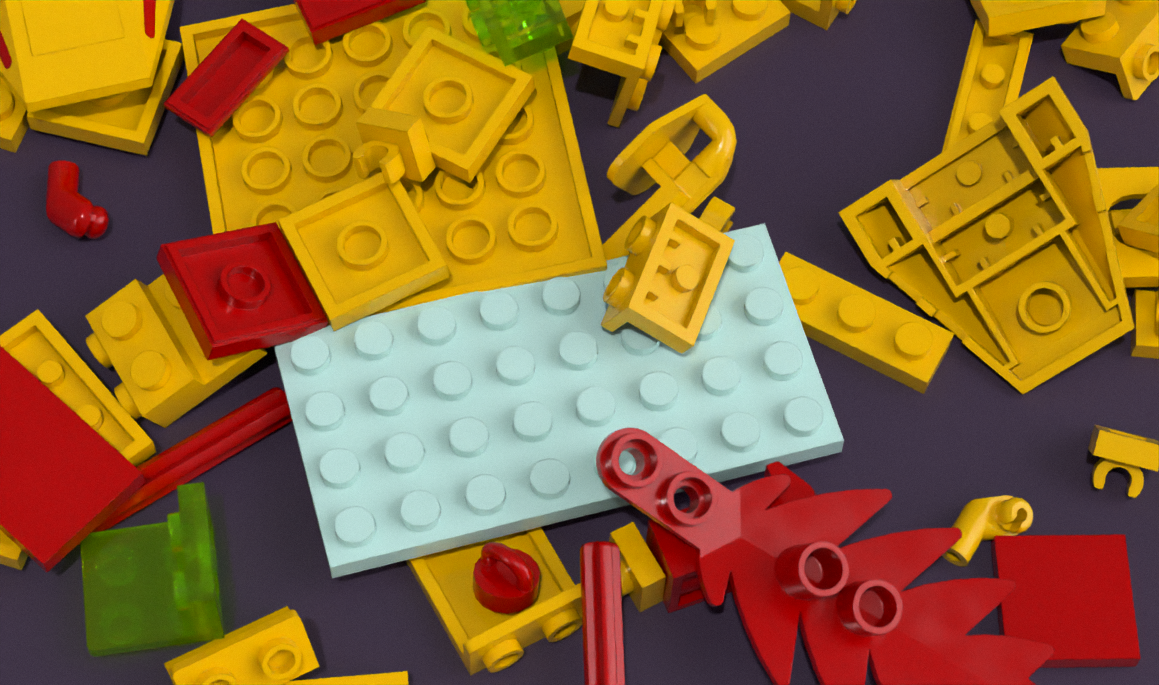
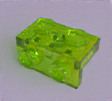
M465 0L470 11L476 10L469 13L483 48L495 44L504 66H508L536 53L545 52L557 44L574 38L559 0Z

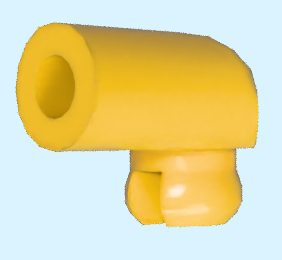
M1009 495L971 500L964 506L951 527L959 528L962 532V538L942 556L954 565L967 566L982 541L993 540L994 536H1016L1027 531L1033 521L1032 507L1026 500Z

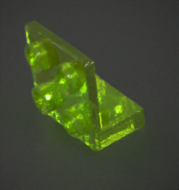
M204 482L177 486L179 512L168 513V522L92 532L80 542L86 641L91 656L98 657L225 638L214 522Z

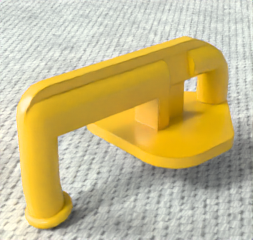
M707 94L691 100L650 123L610 165L607 171V178L613 185L631 195H637L646 191L656 182L661 187L602 245L606 260L630 254V251L625 249V242L631 229L642 216L645 215L651 218L670 202L691 214L725 180L737 143L735 128L728 116ZM701 129L712 141L690 161L685 154L690 149Z

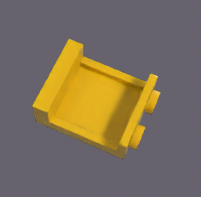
M541 527L406 560L470 676L484 668H487L490 673L501 671L517 662L523 656V648L545 637L548 642L562 640L574 633L582 625L581 583L574 584ZM489 542L502 543L512 549H518L529 554L537 562L540 570L539 591L536 600L530 607L515 613H498L483 607L475 598L473 592V572L475 563L481 557V551L485 544Z

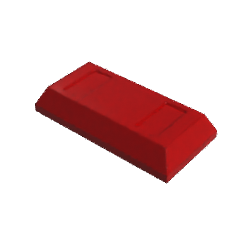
M241 18L163 105L166 109L209 137H213L286 56L289 48Z

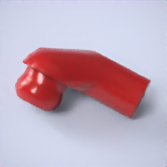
M65 160L50 163L48 166L46 215L50 222L76 238H81L85 235L90 239H98L103 236L108 227L109 215L104 207L93 206L91 200L78 193L79 166Z

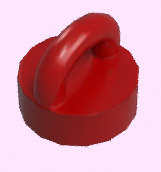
M489 542L485 544L481 551V557L475 563L473 572V592L479 603L493 612L509 614L520 612L530 607L536 600L540 582V570L537 562L529 554L518 549H512L502 543Z

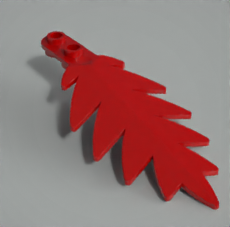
M623 428L614 431L602 441L598 448L596 467L604 485L696 549L695 560L698 579L706 602L710 606H719L723 603L728 580L730 581L733 597L744 629L758 659L774 685L790 684L798 622L804 644L820 685H865L868 661L877 685H1036L1029 677L1054 654V648L1050 644L1004 635H966L1015 591L1016 583L1012 579H953L923 584L903 590L962 538V532L959 528H924L896 532L838 547L892 499V493L889 489H854L823 493L792 500L766 509L791 483L789 475L778 474L751 481L730 491L649 433L638 428ZM623 451L631 453L635 458L636 469L632 475L624 473L620 468L619 457ZM677 489L684 490L690 498V506L686 513L679 511L675 506L674 494Z

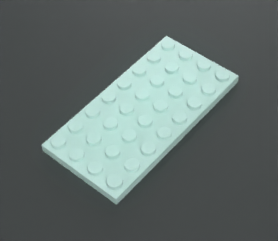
M765 223L723 233L735 240L696 342L693 347L682 354L628 322L613 332L601 326L609 305L603 301L604 292L615 273L620 268L625 267L629 255L606 260L607 270L571 277H555L547 281L483 292H469L367 316L336 331H333L331 325L295 341L275 345L274 351L331 577L336 578L630 505L604 485L596 467V455L602 441L612 432L623 428H638L649 433L717 482L763 472L766 465L777 461L787 466L842 452L844 439ZM623 451L619 457L620 468L624 473L632 475L636 469L635 458L631 453ZM677 489L675 493L682 492L684 490Z

